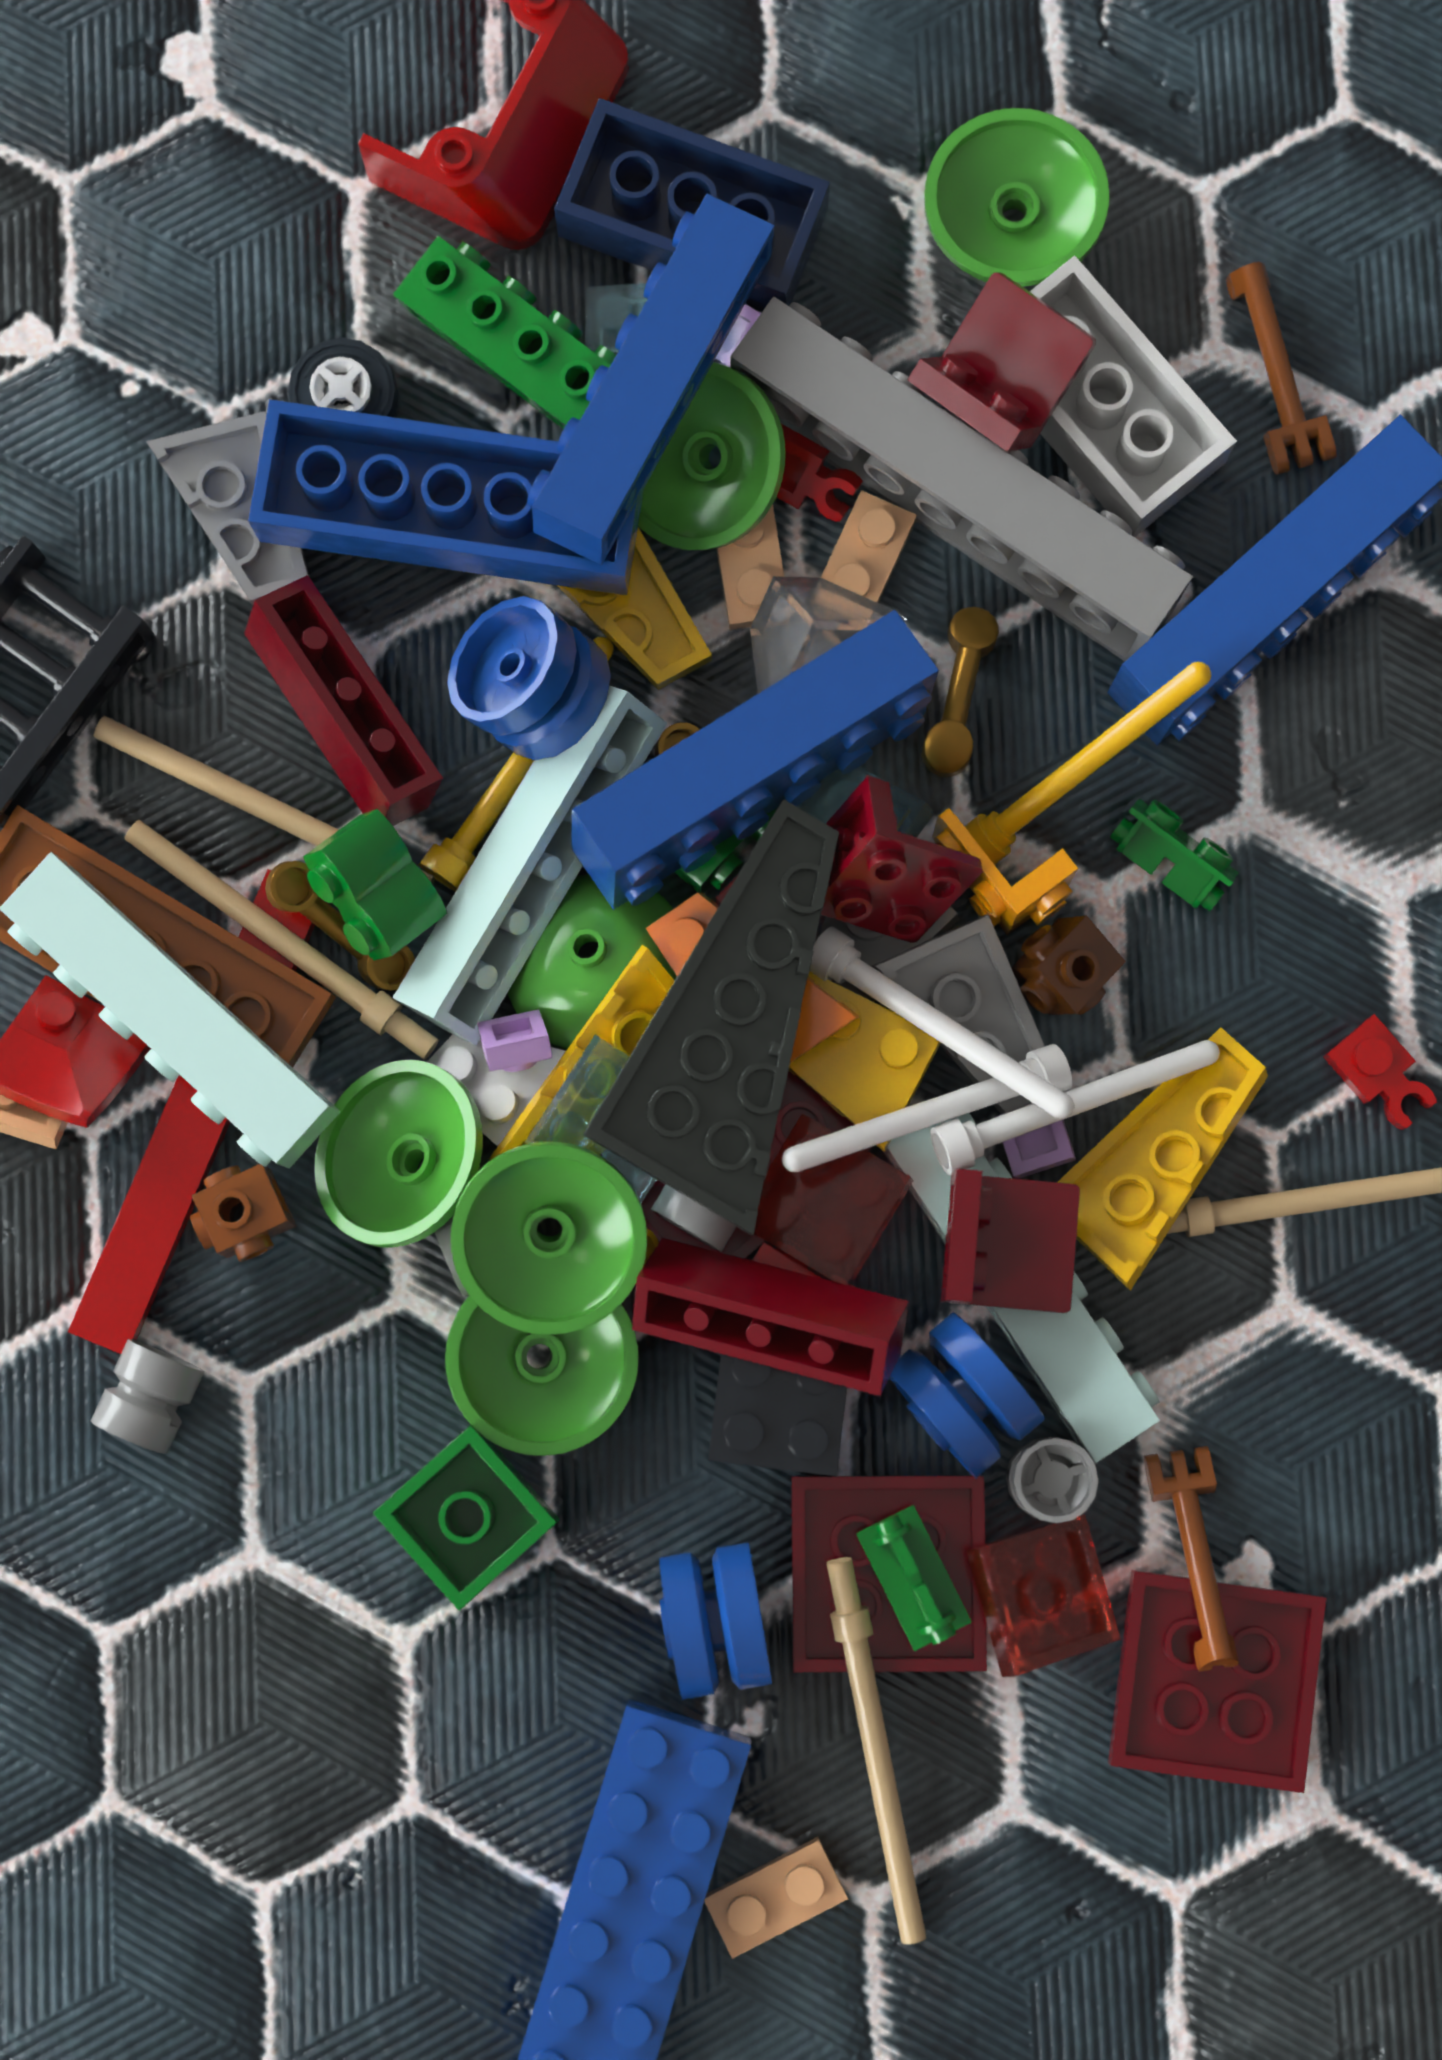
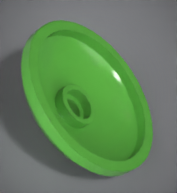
M1009 108L995 110L979 115L964 123L942 143L927 173L924 194L925 214L930 232L936 244L958 268L985 282L988 281L993 273L1001 272L1022 287L1040 284L1074 255L1082 262L1091 252L1106 222L1109 207V182L1103 162L1096 149L1079 130L1068 122L1052 114L1033 109ZM1009 209H1016L1023 213L1024 218L1013 222L1007 220L1003 213Z
M712 363L644 487L638 526L659 542L684 550L720 548L741 539L752 531L773 505L782 483L785 468L784 435L773 404L764 391L747 375L725 364ZM717 446L721 452V461L716 468H713L709 461V454Z
M589 874L576 876L507 992L516 1013L539 1009L549 1036L550 1045L557 1049L567 1050L641 945L646 946L671 977L676 980V974L645 929L673 910L672 906L657 892L639 905L632 906L627 901L613 910ZM595 942L598 944L597 952L589 958L578 956L580 948L585 943Z
M399 1060L381 1065L357 1079L335 1103L334 1106L341 1112L319 1136L314 1171L320 1202L330 1220L342 1232L368 1245L394 1248L409 1245L426 1238L442 1227L454 1215L461 1194L469 1181L478 1172L482 1155L483 1133L476 1103L468 1089L457 1077L432 1063L420 1060ZM424 1158L423 1163L418 1170V1165L420 1161Z
M537 1142L518 1146L498 1155L485 1164L473 1176L461 1194L455 1209L451 1229V1251L455 1269L462 1285L474 1302L491 1317L509 1327L543 1335L563 1334L581 1330L597 1323L612 1313L623 1303L637 1282V1275L643 1268L647 1249V1229L642 1205L626 1177L613 1164L593 1151L561 1142ZM545 1218H554L560 1222L562 1229L554 1236H546L538 1230L537 1226Z
M469 1295L459 1308L448 1334L445 1352L446 1375L451 1394L465 1419L486 1439L504 1449L526 1455L547 1456L562 1454L578 1449L598 1438L618 1419L631 1397L638 1371L636 1334L632 1330V1322L622 1304L604 1319L581 1330L563 1334L543 1335L520 1331L497 1321L483 1311ZM536 1344L546 1345L550 1351L549 1362L541 1368H534L527 1361L529 1349Z

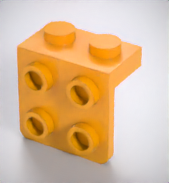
M949 808L937 816L932 835L936 844L981 859L983 872L969 886L974 892L969 901L979 917L989 915L993 926L999 924L1006 935H1009L1030 918L1037 926L1042 924L1066 905L1065 899L1073 893L1069 885L1078 867L1063 848L1011 887L958 817Z

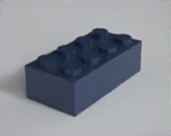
M599 98L554 211L559 237L651 271L658 262L667 265L676 249L672 247V240L681 218L687 211L695 214L706 193L775 225L772 256L745 304L763 311L773 296L788 306L792 302L828 211L830 182Z

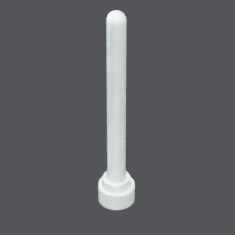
M831 926L816 940L810 971L824 981L827 979L830 981L835 980L839 984L848 981L1055 1118L1065 1119L1073 1113L1074 1101L1068 1094L860 959L861 952L854 948L855 941Z
M1204 1040L1065 1091L1074 1101V1111L1069 1117L1212 1065L1219 1058V1048L1213 1041ZM1033 1103L976 1125L971 1120L961 1123L955 1118L931 1127L930 1133L933 1148L940 1165L946 1174L952 1175L956 1168L969 1169L974 1167L975 1159L984 1156L985 1148L1064 1119L1055 1118Z
M1050 1044L1030 1051L1026 1055V1060L1019 1062L1061 1091L1071 1090L1072 1074L1064 1053L1056 1044ZM993 1077L789 1147L782 1155V1163L788 1171L800 1172L1017 1097L1020 1094Z

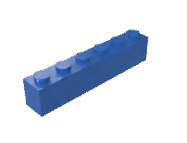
M707 193L695 214L687 211L683 215L672 240V247L676 249L667 265L658 262L652 270L644 289V298H647V301L639 315L636 316L630 313L624 320L615 342V349L619 351L609 368L601 365L595 372L586 394V400L590 403L580 420L572 417L566 424L557 445V453L561 455L551 473L542 470L533 483L527 505L532 507L534 533L600 565L603 564L770 260L775 225Z

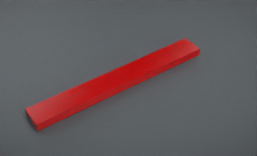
M267 869L253 903L308 943L315 924L300 912L280 911L271 905L265 890L266 881L271 870ZM242 927L238 938L296 971V965ZM181 1075L177 1077L68 1329V1332L119 1354L122 1353L128 1339L136 1341L195 1206L191 1195L202 1190L203 1180L209 1174L231 1122L225 1118L220 1124H217L205 1115L190 1100L197 1090Z

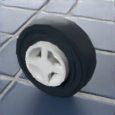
M336 338L319 342L303 353L291 371L287 392L288 400L291 403L394 418L399 398L393 369L382 354L360 340ZM345 400H347L351 405H349L348 403H346V404H337V405L335 406L334 403H335L336 401H345Z

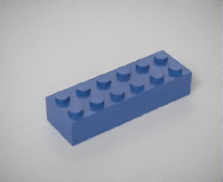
M269 399L248 522L259 542L627 596L644 489L606 559L600 565L533 532L532 507L527 505L528 496L539 473L542 470L551 473L561 455L557 453L559 441Z
M1400 414L1121 665L1107 693L1128 714L1194 662L1207 664L1211 670V679L1208 684L1145 732L1157 746L1171 734L1178 741H1181L1207 716L1205 713L1216 703L1212 698L1216 693L1223 700H1226L1252 676L1251 672L1262 662V659L1258 656L1260 653L1263 652L1269 660L1272 659L1297 635L1296 631L1309 619L1305 615L1306 612L1316 619L1342 595L1341 591L1354 579V576L1350 573L1351 571L1359 579L1363 577L1387 554L1386 550L1400 535L1406 538L1432 513L1431 510L1442 500V489L1439 487L1442 484V457Z
M894 609L572 809L571 849L613 910L627 901L632 906L639 905L654 896L663 887L662 879L681 867L686 873L701 867L716 854L715 846L735 834L740 840L755 833L769 820L767 812L769 813L779 807L783 799L794 806L801 804L820 789L822 785L820 780L838 769L842 774H847L864 764L873 755L871 748L891 736L894 742H897L915 732L925 721L923 716L925 715L928 703L932 700L931 693L939 669Z
M628 1699L518 2060L657 2059L751 1748L750 1736Z

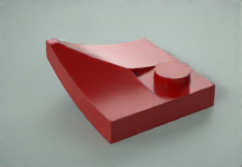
M45 975L0 1039V1095L50 1117L88 1128L121 1091L151 1048L135 1033L126 1040L107 1025L98 1015L105 1008L104 1006L86 996L80 998L64 984Z

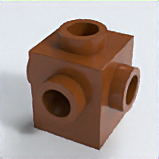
M261 1164L241 1172L238 1165L222 1169L203 1180L206 1189L191 1195L198 1212L190 1215V1220L204 1249L207 1250L214 1246L217 1254L226 1258L236 1255L239 1262L250 1260L271 1250L274 1247L271 1238L297 1226L272 1169ZM244 1205L243 1216L234 1222L235 1211Z

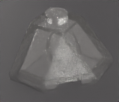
M773 576L750 628L757 693L759 694L890 613L893 609L821 577ZM897 612L906 624L907 619L901 613Z

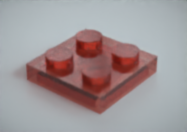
M801 1114L767 1171L757 1211L758 1215L754 1234L833 1282L851 1286L914 1180L909 1175L864 1149L800 1172L788 1171L782 1163V1155L786 1149L833 1133L832 1130Z
M1085 1514L1071 1521L1052 1522L966 1550L1002 1677H1015L1121 1640Z

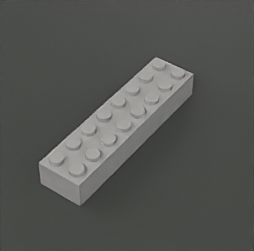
M773 296L730 356V367L747 375L764 391L773 404L780 423L830 450L826 461L837 469L844 468L855 472L863 480L861 485L885 501L917 514L916 522L1123 661L1131 657L1161 630L1193 577L1184 571L1185 564L1177 555L1158 545L1151 549L1131 535L1133 533L1132 528L1122 518L1106 510L1101 511L1100 514L1079 500L1080 494L1071 484L1053 475L1049 476L1048 479L1027 466L1028 459L1021 451H1005L976 432L972 426L947 408L943 410L925 398L923 391L907 381L908 375L899 371H894L892 375L871 362L873 360L872 355L860 343L849 337H842L841 340L837 339L820 327V320L809 309L796 302H791L788 306Z

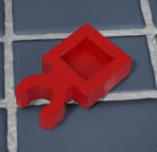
M781 423L785 441V468L782 483L776 497L798 510L807 497L815 500L817 509L824 517L840 522L847 514L850 506L839 501L834 496L833 489H841L853 496L860 488L863 480L851 470L844 468L830 470L823 466L830 450Z
M1375 1014L1368 1017L1323 1056L1363 1104L1368 1103L1379 1094L1385 1100L1384 1112L1388 1121L1400 1130L1406 1129L1412 1124V1121L1403 1113L1401 1108L1402 1099L1406 1095L1415 1097L1425 1109L1437 1103L1434 1093L1428 1086L1421 1082L1409 1081L1403 1074L1416 1061Z

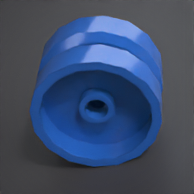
M522 596L501 601L481 614L464 633L452 656L447 684L450 701L462 717L479 729L491 733L499 743L516 755L539 760L555 757L577 744L595 724L607 700L611 674L607 655L592 639L576 627L569 626L557 612L544 602Z
M952 1312L929 1332L930 1347L947 1370L942 1374L922 1353L909 1349L899 1357L889 1379L909 1403L906 1407L929 1436L944 1452L948 1449L959 1463L977 1479L1001 1457L1000 1446L982 1422L983 1419L988 1417L1008 1438L1021 1441L1045 1420V1417L1026 1390L991 1348L959 1315Z
M749 1542L716 1548L712 1557L716 1589L705 1590L700 1561L692 1552L659 1557L664 1596L663 1599H659L668 1657L669 1659L674 1658L682 1700L715 1694L719 1685L715 1654L718 1651H727L731 1678L740 1690L772 1684Z

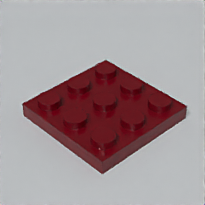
M972 1475L791 1476L793 1672H848L842 1642H836L830 1614L836 1611L827 1568L828 1561L842 1557L852 1558L861 1606H867L869 1609L873 1634L868 1637L874 1672L987 1671L985 1499L983 1475H980L977 1479ZM911 1505H914L972 1621L956 1630V1634L935 1645L930 1643L916 1651L913 1650L856 1533Z
M1131 1570L1108 1764L1114 1767L1304 1793L1326 1597L1217 1582L1227 1631L1229 1635L1234 1637L1239 1663L1238 1666L1224 1668L1223 1665L1213 1666L1212 1670L1198 1672L1194 1657V1644L1202 1639L1190 1579L1188 1577Z

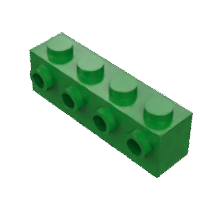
M437 236L394 291L393 295L413 317L562 430H564L572 417L580 420L590 403L586 400V394L595 372L601 365L609 368L616 354L603 345H600L593 352L578 341L583 332L564 315L554 310L549 317H546L532 306L537 298L521 283L509 275L501 283L490 275L487 271L492 266L491 263L469 244L462 242L456 249L440 236Z

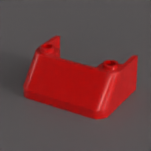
M502 0L509 4L514 20L521 27L539 35V38L486 138L461 127L445 128L431 137L420 158L417 159L363 133L358 146L369 182L505 248L520 250L537 243L543 236L555 213V205L598 99L601 98L613 103L628 73V52L625 42L585 0Z

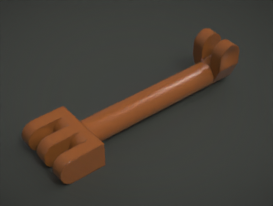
M1254 262L1242 266L1227 276L1226 283L1232 300L1246 298L1282 428L1268 431L1263 435L1272 469L1276 475L1289 472L1290 464L1285 448L1291 446L1295 462L1299 468L1313 465V455L1309 440L1312 439L1315 441L1322 462L1335 459L1337 455L1336 446L1327 415L1310 420L1305 418L1269 291L1271 285L1265 264Z
M1208 1446L1194 1448V1463L1197 1472L1189 1474L1183 1450L1170 1451L1169 1462L1172 1472L1170 1477H1163L1162 1465L1158 1454L1144 1455L1145 1472L1152 1502L1173 1499L1202 1639L1194 1644V1657L1198 1672L1212 1670L1213 1666L1223 1665L1224 1668L1238 1666L1239 1660L1234 1637L1229 1635L1227 1631L1198 1495L1215 1493L1217 1487Z

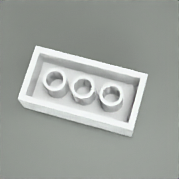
M1074 255L1030 292L1096 339V346L1040 434L1103 507L1129 524L1133 530L1131 535L1136 537L1222 467L1237 441Z

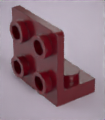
M995 272L988 279L941 357L920 358L907 381L1005 451L1010 452L1031 448L1096 346V339L1005 274Z
M867 775L826 822V825L838 831L839 835L821 915L903 941L915 943L983 872L981 859L898 832L897 816L893 808L890 783Z
M956 1168L952 1172L950 1181L941 1302L1055 1313L1069 1312L1072 1301L1080 1197L1079 1186L1068 1183L982 1176L983 1171Z

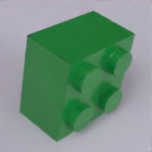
M472 1425L468 1426L373 1512L376 1518L458 1611L471 1602L561 1520L491 1441L482 1436Z

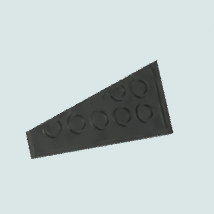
M784 799L583 1134L585 1137L750 1235L754 1234L761 1192L769 1164L770 1150L778 1113L781 1108L803 995L814 952L813 948L839 832Z

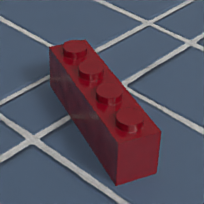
M306 575L256 599L244 634L361 812L364 814L378 809L395 826L427 809L443 777L310 577Z
M662 1237L637 1275L632 1330L881 1396L901 1355L909 1301Z

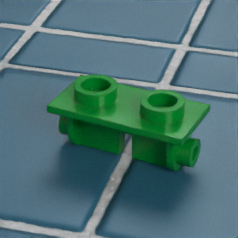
M1139 798L1128 811L1138 819L1135 825L1124 817L1110 836L1111 839L1119 844L1116 850L1150 875L1166 857L1175 865L1161 883L1188 902L1193 908L1197 909L1201 905L1210 912L1225 893L1215 884L1220 880L1230 887L1239 873L1230 866L1234 860L1233 857L1214 841L1204 837L1199 843L1181 830L1180 826L1183 824V820L1166 805L1157 800H1153L1148 805Z
M914 1505L856 1533L914 1651L930 1643H933V1645L938 1644L955 1635L956 1630L972 1622Z

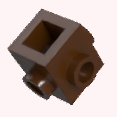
M1084 915L1058 918L1052 926L1045 925L1035 931L1026 939L1021 947L1024 955L1011 968L1015 977L1022 983L1020 989L1024 998L1036 1010L1048 1015H1081L1101 1001L1106 993L1103 986L1126 961L1090 918Z

